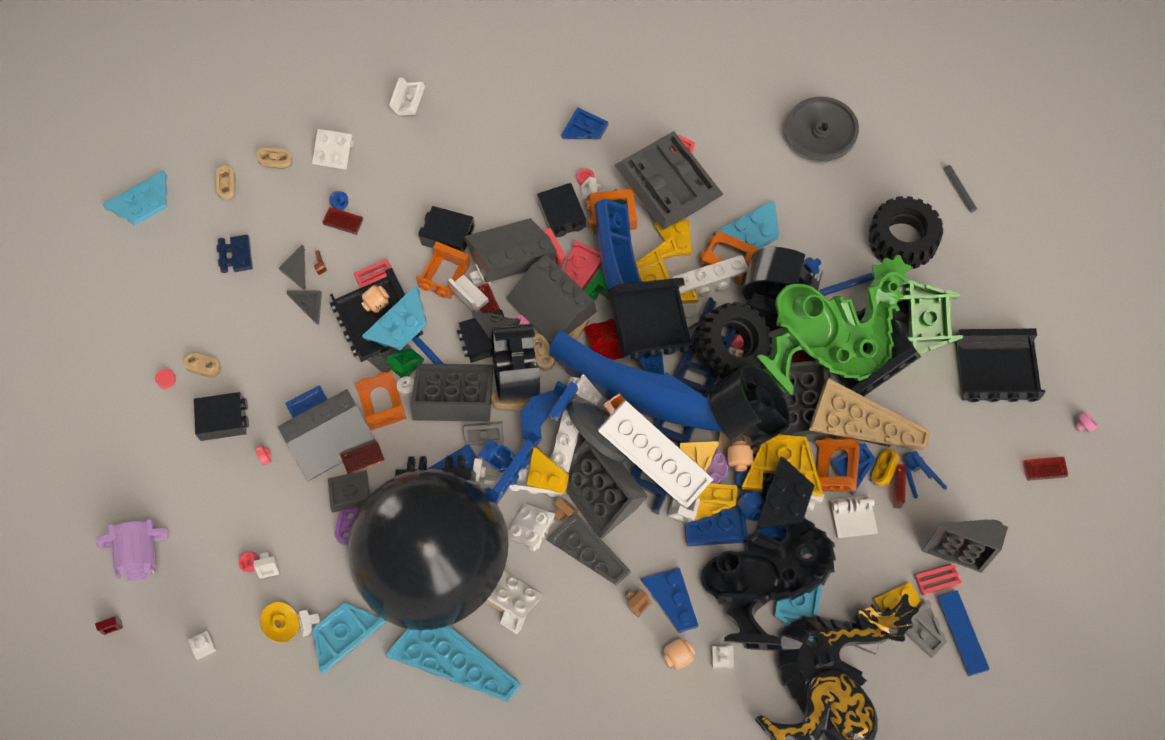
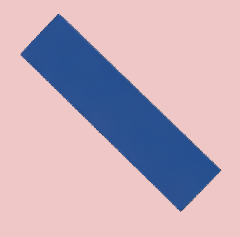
M958 590L938 596V602L968 677L989 671L990 668Z

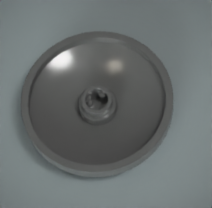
M812 97L800 102L790 112L786 125L787 138L792 147L801 155L817 161H831L843 157L854 147L859 133V123L854 112L843 102L830 97Z
M574 398L567 406V411L571 421L581 435L594 448L610 459L619 462L625 461L628 457L598 431V428L610 415L584 398Z

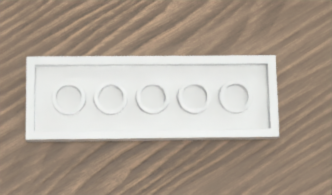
M626 400L598 428V431L685 508H688L713 480L711 476Z

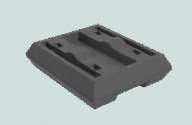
M675 131L615 164L617 170L663 230L723 195V192ZM646 180L645 186L642 184L641 181ZM657 200H661V205L657 203Z

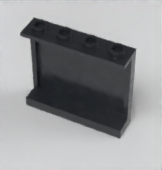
M392 268L385 270L387 277L335 299L333 294H330L332 302H330L331 308L334 313L338 312L337 321L340 327H345L344 336L347 342H352L353 346H350L354 357H359L361 362L391 348L371 340L367 341L362 335L405 296ZM373 285L378 287L381 285L390 296L388 298L389 304L378 313H374L371 310L368 312L361 304L363 302L362 294ZM421 330L415 337L423 335V331Z
M683 277L617 284L608 289L623 358L631 357V360L642 358V355H647L650 358L658 356L662 352H664V355L676 353L677 350H680L681 353L692 351V347L697 342H691L679 288L685 285Z
M866 307L856 312L859 321L864 317ZM894 318L891 320L893 330L891 337L894 344L892 347V359H889L887 364L869 375L868 378L856 381L855 378H843L837 374L846 388L866 396L921 358V355ZM866 343L863 345L864 352L867 350Z
M1036 328L958 330L956 335H963L962 339L955 341L962 401L969 400V402L974 403L980 400H988L989 402L1027 400L1035 402L1042 398L1045 394V389L1041 390L1034 343L1037 337Z

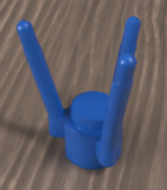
M913 451L903 458L906 463L903 465V468L907 473L914 498H918V494L910 470L916 472L922 469L929 479L933 477L943 489H947V486L925 463L917 451Z

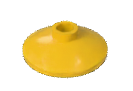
M274 602L266 606L261 612L259 619L260 628L263 634L271 641L284 643L291 640L297 634L299 629L298 616L295 610L288 604ZM274 621L279 624V627H276Z

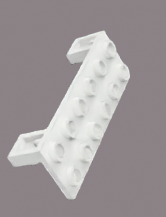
M503 571L498 585L487 600L504 610L500 624L518 634L522 629L526 616L542 598V594L506 571Z

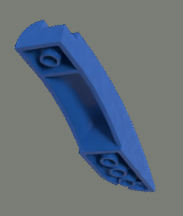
M607 199L596 202L598 242L607 290L617 284L642 282L631 242L628 206ZM662 353L650 358L647 355H642V358L638 359L645 371L664 375Z
M562 330L558 332L552 341L549 350L550 356L563 364L570 376L581 378L584 374L602 396L611 399L620 393L624 400L641 414L682 426L723 432L714 418L710 401L666 372L662 375L643 371L608 359L589 349Z

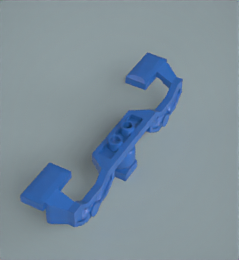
M558 381L554 390L531 397L521 412L522 437L526 442L515 457L512 450L502 444L497 445L491 439L488 440L480 452L479 456L482 460L498 472H505L493 490L489 487L484 489L497 505L510 485L513 486L517 482L521 469H525L531 460L529 457L533 453V447H537L542 440V424L548 416L555 422L558 421L579 390L577 384L571 381L566 386Z

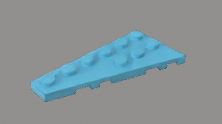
M450 626L434 630L407 629L385 654L390 659L505 702H509L521 687L519 682Z

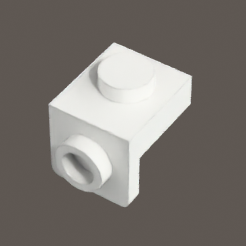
M475 458L473 470L476 473L475 483L481 486L482 478L486 477L487 466H484L482 459Z

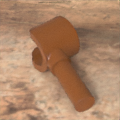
M317 250L315 253L318 264L314 265V268L318 275H321L327 269L321 258L320 251Z

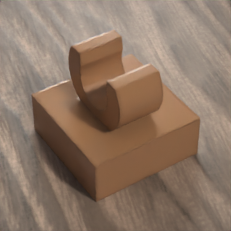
M559 497L554 503L559 508L554 513V517L559 521H563L567 515L572 517L575 513H578V510L564 498Z
M642 589L637 594L630 590L625 595L629 599L628 606L638 618L652 603L648 594Z

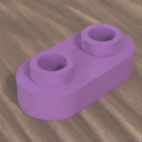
M358 508L339 511L334 534L340 544L348 545L349 536L343 538V534H350ZM349 514H354L351 519L347 518Z

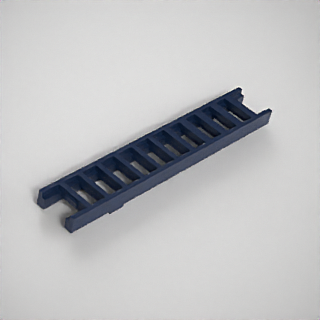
M709 297L699 322H701L704 315L715 309L716 301L712 297ZM724 325L723 327L729 330L726 337L722 336V341L725 348L730 351L737 330L731 326ZM696 329L692 335L691 342H697V340H694V334L698 332ZM694 346L692 351L685 352L674 377L709 399L710 389L716 383L718 376L711 374V369H706L704 366L691 362L695 353L699 354ZM689 369L707 376L708 379L705 386L685 379L687 370ZM655 419L653 424L668 439L678 443L690 442L696 429L687 427L684 434H680L663 427L665 423L663 420ZM635 464L631 475L642 489L657 495L651 512L659 515L668 492L659 485L641 479L643 470Z

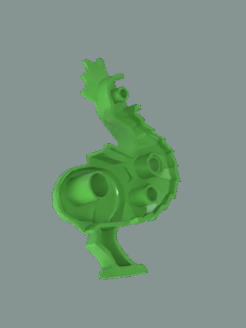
M896 255L893 260L884 258L880 265H872L875 280L869 288H866L868 294L864 317L860 321L851 299L834 296L828 301L819 291L805 284L785 286L779 292L775 303L778 314L777 326L783 327L782 329L785 332L772 338V354L770 359L762 354L756 356L765 366L763 370L775 381L783 393L788 392L792 395L794 387L789 379L790 362L792 355L796 351L804 350L808 355L816 359L818 364L827 368L826 372L839 374L843 378H855L856 381L868 378L869 375L887 364L889 359H892V347L894 346L891 333H893L891 320L893 319L892 311L897 312L900 310L897 302L904 295L899 292V285L910 282L904 274L911 270L912 266L905 264L900 255ZM866 343L867 350L864 352L863 345Z

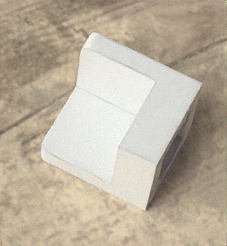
M672 497L668 516L682 523L695 521L700 498H696L688 508H685Z

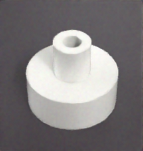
M405 376L398 380L397 390L401 396H412L414 379Z

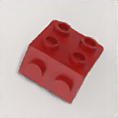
M614 318L585 326L584 331L591 350L611 360L623 358Z

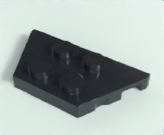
M780 457L757 524L758 530H763L765 527L776 526V528L786 525H802L815 485L784 457Z

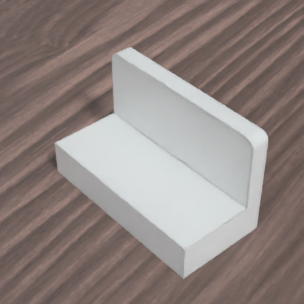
M462 275L456 281L452 278L448 279L451 291L472 311H479L489 302L488 298L465 275Z

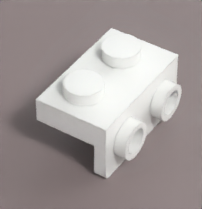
M399 78L389 106L398 116L415 115L425 85L422 82L407 83L403 78Z

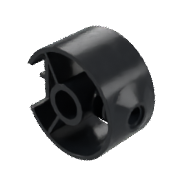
M783 247L762 248L754 252L751 257L742 294L746 301L747 299H752L754 292L776 300L779 292L785 286L791 284H805L818 291L822 271H819L818 277L815 279V273H809L803 267L805 254Z
M532 324L492 327L493 368L499 401L527 399L540 394V370L536 365L533 344L535 333Z
M744 365L712 385L710 389L709 401L712 413L717 424L729 440L743 434L749 437L752 443L756 442L751 446V450L786 431L789 427V409L781 390L775 381L756 365Z

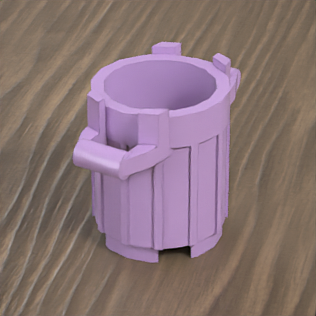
M146 520L147 522H126L116 526L112 524L107 527L108 535L98 536L95 541L100 549L112 547L113 571L117 579L120 580L121 575L127 576V581L145 579L148 572H151L152 575L155 573L154 541L166 540L168 538L166 528H155L153 520Z

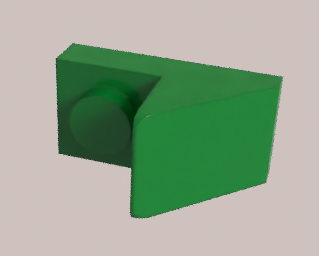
M603 269L599 271L584 290L594 301L598 298L599 293L610 299Z
M410 348L389 355L386 362L391 365L392 371L402 378L405 376L409 377L416 370L417 364L423 363L424 358Z

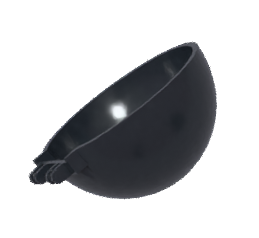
M458 455L456 468H453V457L446 456L445 468L427 469L426 456H420L418 469H415V457L409 456L407 469H396L395 477L374 490L361 505L355 516L348 540L350 573L359 594L367 605L381 618L391 624L411 630H434L455 624L475 612L490 597L502 577L509 546L506 522L494 499L481 486L475 483V471L472 468H465L464 455Z

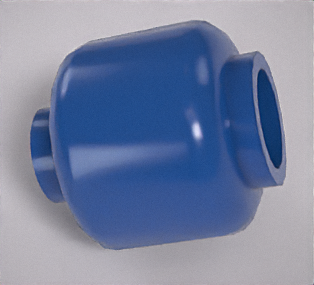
M748 490L741 495L738 506L744 518L758 521L765 500L760 492Z

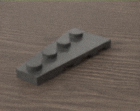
M577 513L547 539L549 543L616 586L631 572Z

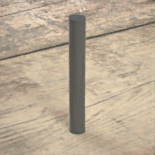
M946 166L944 168L968 209L971 213L976 211L977 207L952 166Z

